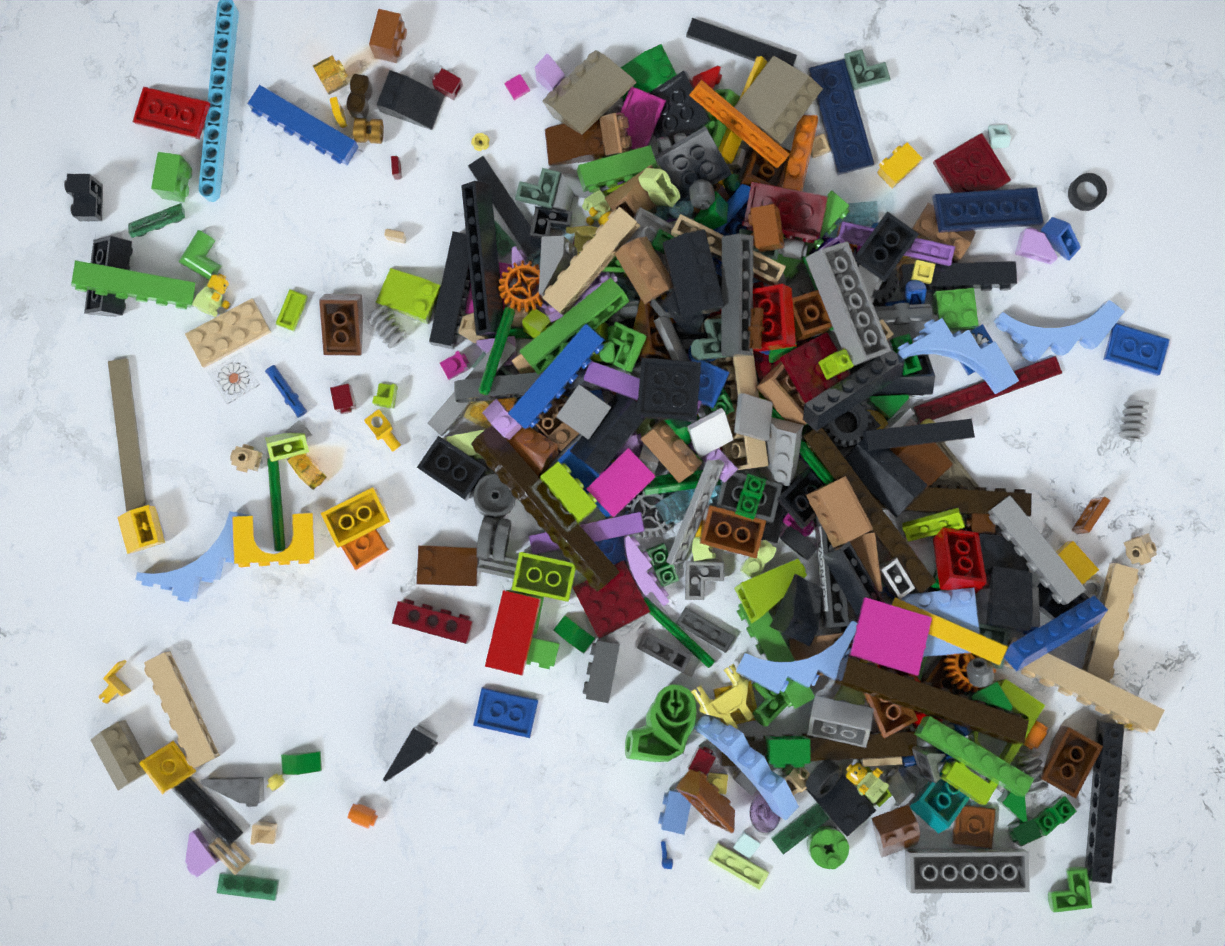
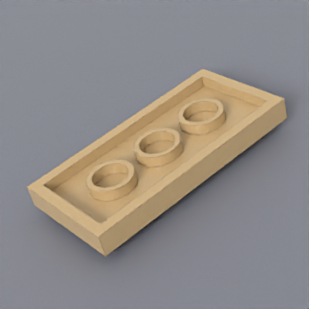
M251 298L185 333L201 366L205 368L271 333V330L255 300Z

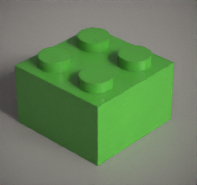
M158 152L151 189L164 200L185 203V198L189 195L188 182L193 174L191 165L181 155Z
M974 288L936 291L931 296L933 315H938V320L943 318L950 332L973 330L978 326Z

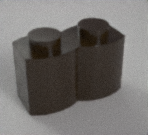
M354 74L350 80L351 92L346 102L347 109L352 118H366L369 113L368 101L372 95V85L367 75Z

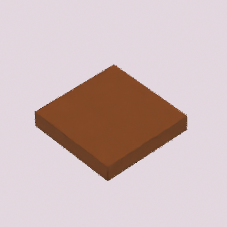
M1107 497L1091 499L1073 526L1072 531L1076 534L1090 533L1111 500Z
M965 805L954 820L952 843L992 848L996 809Z

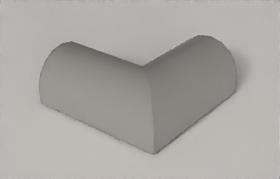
M561 172L552 209L570 211L574 196L587 198L594 192H583L578 176Z
M685 561V600H704L705 581H724V562Z

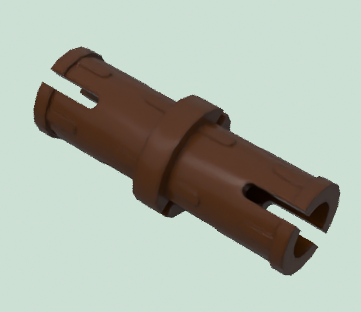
M751 308L750 326H748L750 331L749 349H762V331H764L763 308Z

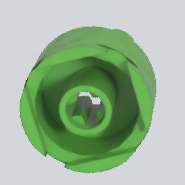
M817 827L807 838L808 853L818 866L834 870L846 861L849 854V844L845 836L835 827ZM825 845H828V846L830 845V846H831V849H830V850H829V849L826 850V849L824 848V846H825Z

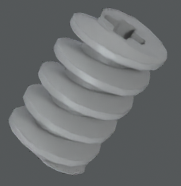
M383 306L372 311L366 319H370L369 324L374 325V330L379 331L378 335L384 337L383 342L388 343L387 347L391 349L404 340L403 335L406 331L398 330L401 324L394 325L396 318L389 319L392 313H385L387 306Z
M1139 400L1124 402V407L1127 409L1122 411V414L1125 416L1121 418V421L1125 424L1120 425V429L1123 430L1119 432L1121 438L1128 441L1143 442L1138 436L1145 434L1139 429L1146 427L1141 421L1147 420V417L1142 416V413L1148 412L1147 409L1143 408V406L1149 405L1148 402Z
M1032 750L1018 752L1015 756H1021L1022 758L1017 763L1023 764V767L1019 768V770L1034 778L1027 794L1038 793L1048 788V783L1040 779L1044 767L1040 766L1043 764V760L1037 758L1041 756V753Z

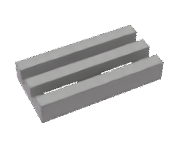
M480 558L477 571L514 579L517 560L505 558L506 562L514 563V567L484 561V558ZM483 565H488L506 570H511L513 572L511 575L507 573L484 569L482 567Z

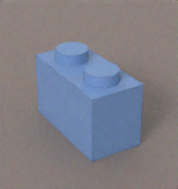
M669 788L668 793H664L662 804L665 805L664 812H660L658 824H661V830L685 835L691 804L678 790Z

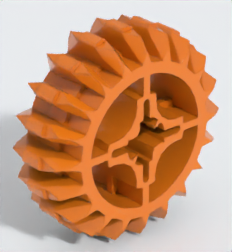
M522 260L520 266L516 262L513 263V269L508 266V273L503 272V278L499 279L501 284L499 291L502 292L500 296L505 298L504 303L506 305L510 304L512 309L517 306L518 312H521L522 308H525V312H529L528 307H532L535 311L536 304L542 307L543 303L541 300H546L539 294V291L533 297L531 294L532 290L539 285V264H535L532 267L531 261L525 265ZM523 274H530L534 277L527 278ZM518 277V282L512 288H509L512 280ZM522 281L526 286H528V293L526 289H524V287L522 286ZM513 295H523L526 299H519Z
M972 653L946 655L948 658L944 659L943 662L948 664V666L944 667V670L949 672L946 677L952 678L950 684L957 683L956 689L963 688V692L971 691L974 693L985 688L973 686L962 675L964 673L967 676L965 667H967L971 660L975 659Z

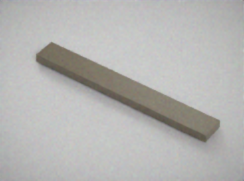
M125 358L108 361L125 507L126 512H128L129 510L146 506L147 502L129 359Z

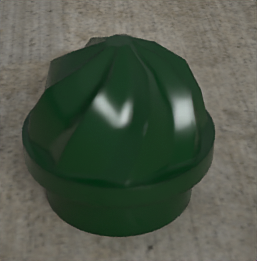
M732 174L722 180L725 189L729 192L736 191L741 182L739 174Z

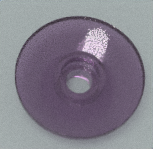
M761 793L753 799L750 806L752 825L759 832H772L778 826L780 816L771 810Z

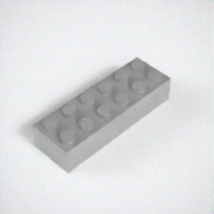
M848 242L820 249L806 257L842 350H847L853 365L855 366L890 352V346Z
M1023 848L905 849L906 890L911 894L1030 892L1029 852Z

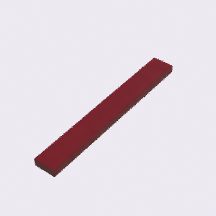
M1053 356L1015 370L1014 373L1019 381L996 394L987 382L984 381L913 407L918 423L920 424L926 419L935 420L1060 375L1062 370L1057 357Z

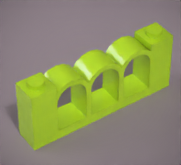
M1007 679L995 681L999 683L1012 704V711L1022 715L1023 719L1029 720L1027 737L1045 705ZM972 730L968 739L984 748L978 740L979 732ZM1007 742L999 758L1011 764L1022 744L1013 745ZM955 758L954 761L947 762L941 771L943 773L940 777L941 779L980 805L988 803L998 784L988 778L983 780Z

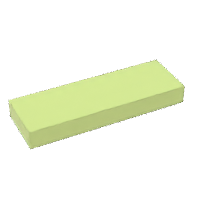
M718 842L708 858V861L758 890L761 889L769 874L767 870Z

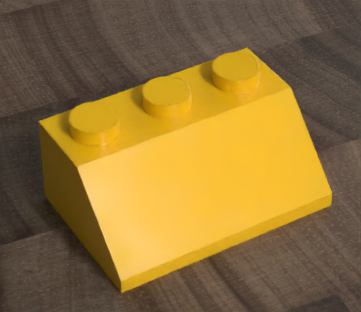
M374 487L320 513L337 548L390 523L385 505L377 489Z

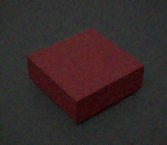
M391 156L392 176L394 180H401V161L398 156Z

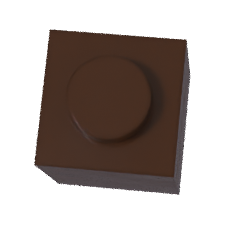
M972 513L968 514V518H965L967 531L978 532V534H995V524L990 520V514Z

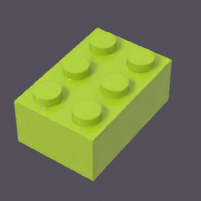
M558 461L540 479L579 524L595 511L597 507L595 503L597 501L591 493L586 494L583 490L584 485L578 478L573 479L568 466L565 463L561 465Z
M519 552L511 590L569 602L576 572L575 565L571 562Z

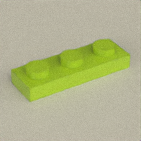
M959 508L902 523V528L908 542L937 535L942 527L950 529L965 527Z

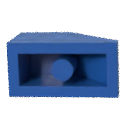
M1051 217L1040 230L1041 233L1045 234L1052 248L1068 261L1081 248L1068 222Z

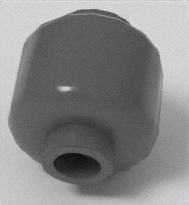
M701 179L695 181L690 186L689 195L693 207L705 210L715 202L714 187L710 182Z
M978 657L967 664L968 680L973 686L986 687L993 682L994 670L989 660Z

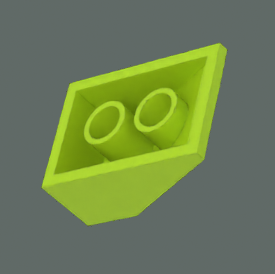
M390 268L375 303L387 306L389 309L428 324L437 305L441 286L424 278Z

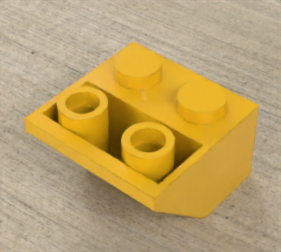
M146 505L129 510L117 517L127 554L165 543L156 506Z

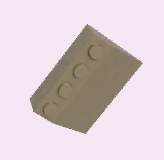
M595 50L580 65L575 67L574 71L564 78L553 91L549 92L542 102L552 117L582 135L636 81L605 54Z
M773 56L734 108L777 144L781 145L823 88L809 75Z

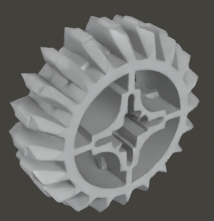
M642 490L641 495L638 494L636 499L633 498L631 500L633 502L632 505L628 503L625 506L630 508V511H624V514H633L638 502L643 508L642 517L647 513L645 511L646 507L650 510L658 507L655 513H653L655 514L654 518L651 516L643 518V521L651 520L657 527L645 528V531L641 534V537L644 538L646 532L648 533V538L651 539L652 533L655 532V536L658 538L660 536L659 530L666 534L664 527L666 526L671 529L672 526L668 521H675L670 515H675L676 511H670V508H673L675 504H668L672 499L670 496L666 499L663 498L666 493L661 495H645L644 490ZM653 497L660 500V502L656 505H649L643 498ZM664 506L666 517L664 522L661 523L657 512Z

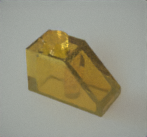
M307 453L287 459L298 477L312 490L320 486L327 478L322 469Z

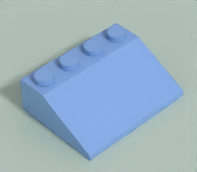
M974 588L907 594L901 598L905 602L980 634L977 597ZM928 634L923 657L971 652Z

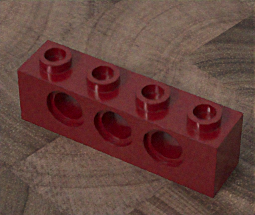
M405 598L403 601H397L391 624L468 644L474 621L470 620L471 616L459 614V617L451 615L452 611L442 608L440 612L433 610L434 606L422 603V606L414 605L415 601ZM413 610H417L420 614L417 621H413L410 617ZM431 615L438 617L439 621L436 626H432L429 623ZM450 620H454L457 623L455 631H450L447 627Z

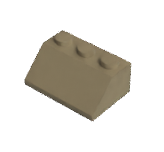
M126 720L116 722L90 740L118 791L147 775L139 764L146 756Z

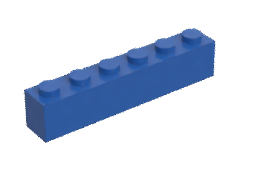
M261 85L257 87L247 103L254 115L259 118L261 116L267 118V122L274 127L279 125L286 134L290 136L296 135L299 137L300 142L307 146L309 144L313 145L315 150L322 155H325V153L330 155L331 160L339 165L341 163L348 165L359 148L355 140Z
M585 324L508 414L524 429L533 428L540 421L538 416L542 412L547 413L553 406L551 404L552 400L555 397L559 399L566 391L564 389L568 382L572 384L579 376L577 372L580 368L585 369L592 361L590 357L594 352L598 354L604 348L603 342L605 339L588 324Z
M1094 595L1010 644L1004 654V658L1017 672L1098 624L1108 609Z

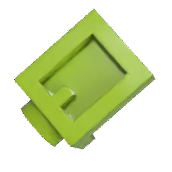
M846 349L831 354L818 362L827 380L854 366Z

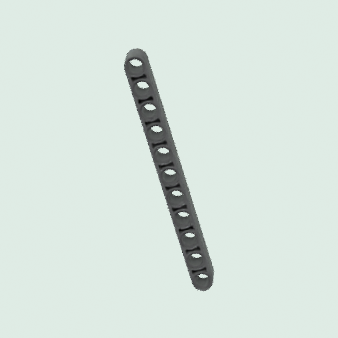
M641 362L635 363L632 372L616 365L606 366L640 379ZM587 367L585 369L580 368L577 372L579 376L572 384L569 382L564 387L566 391L564 393H573L578 385H581L588 391L604 390L606 388L584 380ZM535 372L495 376L488 395L480 394L478 391L482 378L454 381L455 402L468 403L520 398L542 373L539 375Z

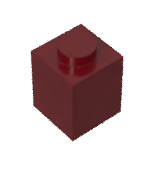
M441 68L439 73L436 72L432 79L434 90L453 101L463 86L460 77Z
M350 384L330 388L335 411L341 414H348L352 412V409H356L353 389Z
M703 746V748L697 747L687 768L695 772L701 771L707 776L716 759V756L713 755L714 751L706 746Z

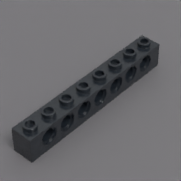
M1098 720L1095 742L1102 745L1103 748L1093 765L1085 867L1088 870L1090 881L1112 884L1124 724Z

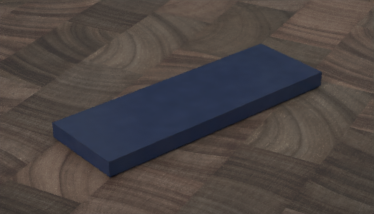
M845 59L808 68L809 76L823 88L816 97L837 175L873 167L875 165Z
M1037 187L943 193L932 196L939 233L1039 226L1044 223Z

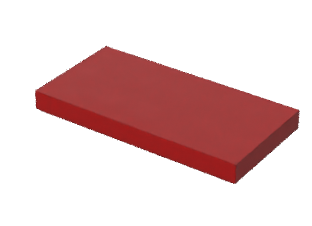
M143 87L132 122L137 125L200 140L210 103L204 100Z
M503 590L484 667L523 676L541 599Z

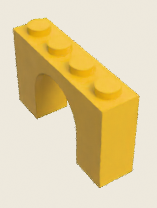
M313 513L292 514V540L285 550L274 554L266 553L256 545L253 534V516L232 517L234 564H238V567H250V563H258V566H270V562H278V565H290V561H298V564H310V560H315Z

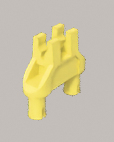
M733 663L729 665L733 673L727 667L723 670L733 684L730 689L713 700L709 699L702 685L696 687L700 695L696 689H693L691 693L699 703L701 713L723 718L727 726L730 724L737 729L738 726L730 716V713L739 708L747 721L754 716L746 705L748 680L745 677L742 678L736 672L737 669Z

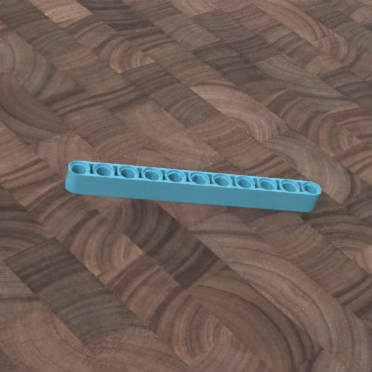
M219 0L217 5L208 91L210 107L205 120L198 187L199 193L209 202L217 201L221 195L239 10L233 0ZM232 7L230 11L225 12L226 8ZM226 25H230L228 29L223 30ZM224 43H228L225 48H221ZM222 61H226L225 65L219 66ZM220 79H224L222 84H217ZM223 97L220 102L216 103L217 98ZM221 115L219 120L214 121L215 116ZM215 133H219L216 139H212ZM216 151V156L210 158V154ZM215 170L212 176H208L209 171ZM209 188H213V192L206 195V191Z

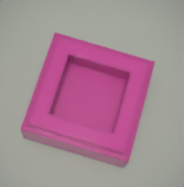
M521 74L504 83L514 101L530 92Z

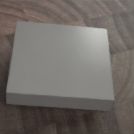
M578 385L556 417L589 440L611 407L581 385Z
M744 393L738 394L734 433L762 441H769L773 402Z

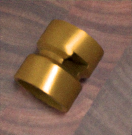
M355 118L353 138L356 142L366 143L369 140L372 144H382L384 137L383 119H371L368 121L367 118Z

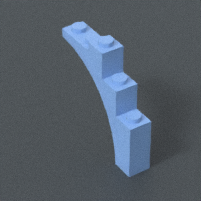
M1108 300L1087 319L1061 328L1030 326L1013 319L1004 312L999 314L993 322L997 324L996 327L999 330L1009 333L1015 342L1022 343L1023 346L1019 349L1023 353L1022 356L1028 361L1035 362L1040 359L1049 346L1052 352L1062 356L1069 353L1077 341H1080V345L1085 349L1093 350L1099 346L1125 311Z
M943 318L936 322L934 319L924 324L925 328L919 332L920 335L913 339V344L909 345L907 342L898 347L899 352L897 354L903 359L921 354H937L962 362L976 371L995 394L1019 381L995 341L989 345L985 342L978 346L969 330L963 333L959 330L952 335Z
M230 511L218 539L196 561L183 568L165 573L150 574L137 572L135 580L142 581L141 585L153 587V584L161 585L160 589L172 591V595L178 596L177 600L189 602L190 599H196L200 579L213 583V580H220L224 559L225 562L234 563L232 517L252 515Z
M852 620L842 636L832 646L808 659L794 662H772L745 653L736 672L776 694H779L780 691H785L789 683L786 680L787 677L806 688H809L810 685H815L819 677L816 674L817 671L836 680L840 660L843 657L847 658L851 650L849 644L851 640H854L858 623Z
M704 714L695 723V730L718 747L748 777L775 814L787 820L799 806L787 782L770 769L763 755L749 746L742 732L730 724L728 726L708 714Z

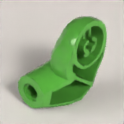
M672 684L658 692L646 714V725L631 729L626 735L625 756L627 759L647 762H669L684 753L687 739L694 729L696 721V702L694 695L689 689L682 685Z

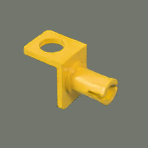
M379 409L364 419V422L375 434L376 439H383L392 452L401 446V443L391 432L393 430L392 425ZM378 416L382 418L383 423L380 427H374L371 424L373 417Z
M126 660L117 662L104 676L103 680L109 685L98 696L100 700L104 697L103 703L108 704L117 693L120 696H124L131 692L116 676L119 670L127 663Z

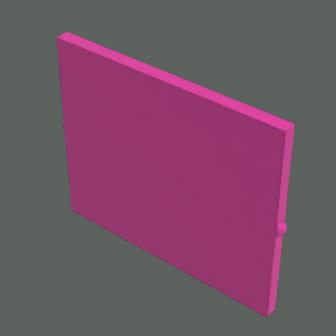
M865 597L858 624L856 625L850 656L918 676L932 617Z

